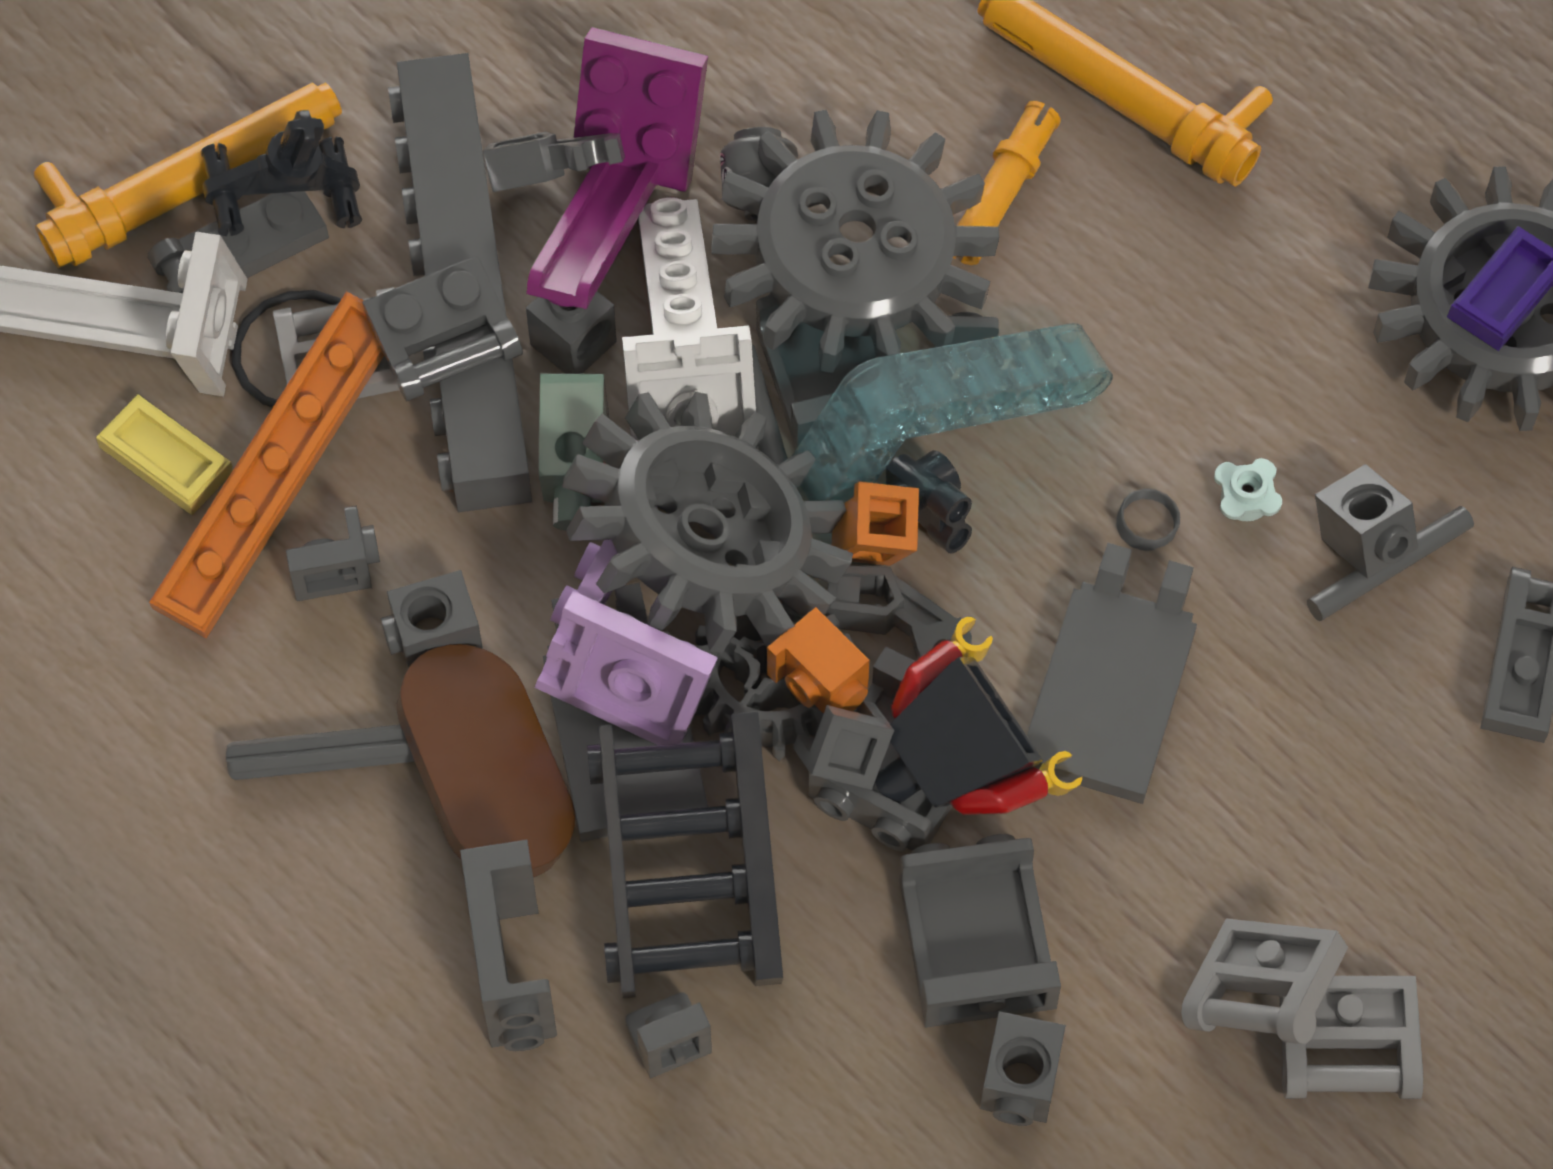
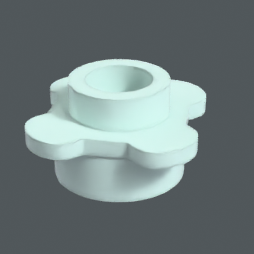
M1263 458L1256 459L1249 465L1236 466L1231 462L1220 464L1215 471L1214 480L1222 487L1220 504L1222 514L1233 520L1254 521L1264 515L1273 516L1278 513L1282 506V497L1275 492L1274 488L1275 465ZM1251 485L1254 491L1247 493L1243 491L1242 487Z

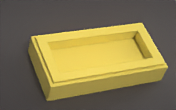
M139 394L96 437L99 448L191 515L210 498L233 471L231 461Z

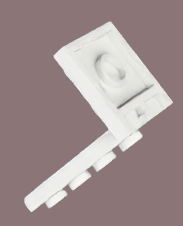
M662 198L653 203L646 204L638 217L653 335L622 337L628 409L630 410L638 394L649 392L670 427L681 426V415L694 393H705L708 395L711 410L712 429L735 436L740 426L756 412L749 326L717 328L697 199ZM630 427L631 436L639 441Z
M195 232L192 251L185 250L180 259L178 285L184 289L183 293L0 266V332L174 358L199 393L224 397L226 384L222 380L227 349H234L238 325L233 320L239 291L246 290L248 279L221 235Z

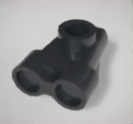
M936 450L930 451L918 460H914L908 454H901L895 457L886 467V485L919 488L918 522L927 529L928 536L948 553H955L962 549L972 534L971 526L965 522L972 506V500L961 491V481L953 464L945 455Z

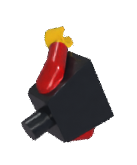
M973 617L961 619L954 630L951 641L943 640L906 669L891 705L894 720L890 725L894 732L890 742L900 757L878 772L875 783L883 796L899 804L922 789L935 808L951 805L963 815L1007 814L1045 798L1048 793L1056 796L1065 795L1082 782V777L1070 783L1060 781L1055 775V764H1059L1072 757V754L1067 751L1058 752L1045 761L1040 769L1034 767L1042 762L1043 759L978 664L987 655L993 637L989 636L980 645H971L963 638V635L967 634L975 624L976 619Z

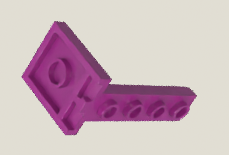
M591 27L584 38L573 138L620 133L625 158L621 163L609 165V162H604L588 167L591 169L530 270L526 294L548 299L551 303L559 306H575L587 309L656 185L686 192L693 176L708 64L707 55Z

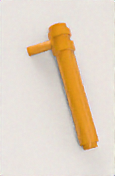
M1033 0L980 1L977 12L984 18L983 23L986 27L1171 146V153L1189 165L1197 162L1203 166V174L1219 184L1226 181L1236 187L1246 179L1254 168L1261 153V146L1252 141V133L1246 130V128L1273 103L1272 94L1265 87H1255L1224 116L1205 103L1194 104Z
M312 82L104 190L98 186L78 197L53 163H42L35 169L34 178L56 207L45 213V221L35 225L37 235L46 253L57 268L68 263L77 266L92 258L91 251L101 246L108 250L127 240V232L204 193L202 184L208 178L204 160L201 156L202 148L214 144L215 151H217L218 143L224 144L227 147L230 169H233L256 159L259 155L265 154L272 137L279 132L285 131L287 123L294 119L297 111L308 110L312 118L321 119L324 124V130L335 124L334 118L342 114V109L335 93L326 82L319 86Z

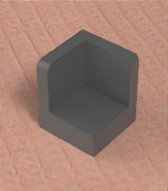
M863 700L856 712L827 705L815 738L797 735L793 748L811 775L872 790L894 729L875 703Z

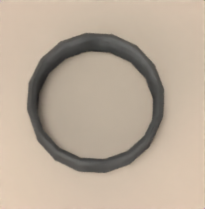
M1143 488L1130 493L1124 498L1116 517V526L1121 538L1129 546L1143 551H1152L1166 546L1174 539L1180 525V511L1176 503L1167 494L1156 489ZM1140 499L1154 500L1163 504L1170 511L1174 520V529L1166 537L1156 540L1144 539L1135 535L1127 527L1124 520V509L1132 502Z

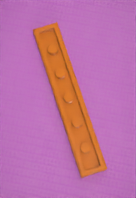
M346 291L149 603L153 610L207 639L384 357L364 312L362 302L364 300Z

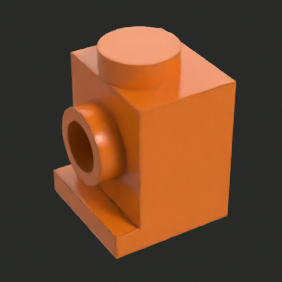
M857 482L854 484V497L844 503L847 511L832 532L831 545L852 552V562L891 566L916 552L918 544L919 488Z
M816 607L799 620L794 627L788 629L767 647V675L775 683L786 676L785 682L791 693L800 703L808 708L815 704L824 714L826 706L829 705L853 712L868 694L870 660Z

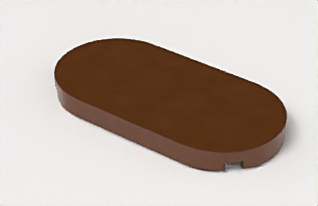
M452 644L427 651L411 664L403 678L397 700V715L450 847L461 859L460 850L528 840L533 878L545 873L556 863L570 842L575 826V811L571 796L521 679L503 659L479 647Z

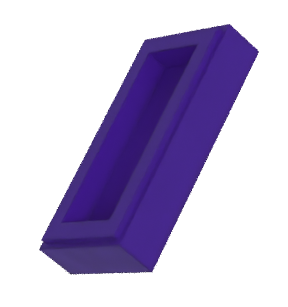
M1517 226L1454 301L1447 318L1499 351L1553 286V248Z

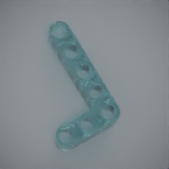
M1078 323L868 360L855 367L844 377L792 456L808 450L816 458L800 486L809 501L843 500V503L854 497V484L857 482L876 483L905 439L1078 406L1087 403L1104 392L1111 384L1113 374L1083 326Z

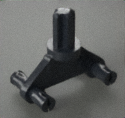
M308 110L297 111L294 119L287 123L285 131L279 132L272 137L265 154L259 155L256 159L233 169H230L227 147L224 144L218 143L217 151H215L214 144L202 148L201 156L204 160L208 178L202 184L205 201L214 206L218 233L221 236H227L228 229L230 228V234L234 236L244 230L237 201L242 195L323 190V194L332 199L336 225L339 228H345L346 221L348 222V228L359 225L362 222V216L359 212L355 192L360 188L357 171L348 165L343 138L336 136L334 139L335 144H333L332 137L321 140L324 133L322 120L312 118Z

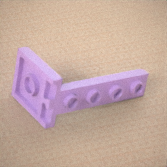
M604 540L601 547L590 542L574 575L575 578L582 580L577 590L566 585L552 613L550 621L559 626L546 655L547 659L535 688L654 744L682 743L718 657L698 649L687 641L679 640L642 623L629 614L606 606L612 591L603 593L596 585V582L611 558L618 554L611 540Z

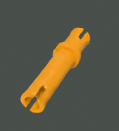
M1029 101L1026 104L1024 112L1009 139L1001 140L993 153L995 162L984 179L985 185L981 202L967 209L957 226L998 227L1024 181L1035 176L1041 164L1039 155L1054 130L1061 123L1059 114L1052 107L1049 108L1041 124L1037 126L1035 122L1045 103ZM964 256L961 263L971 266L977 265L982 257Z

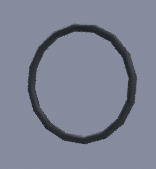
M317 290L287 291L262 301L243 318L236 334L234 349H232V367L242 388L263 405L273 408L277 402V399L267 397L250 383L241 364V343L251 323L267 309L289 300L315 299L336 305L339 304L341 298Z

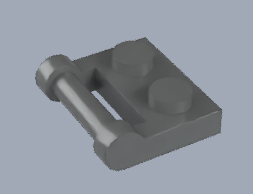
M478 255L362 301L367 319L406 402L424 395L423 388L499 357H502L504 361H508L523 355L516 331L510 320H508ZM484 325H487L491 333L414 365L408 357Z

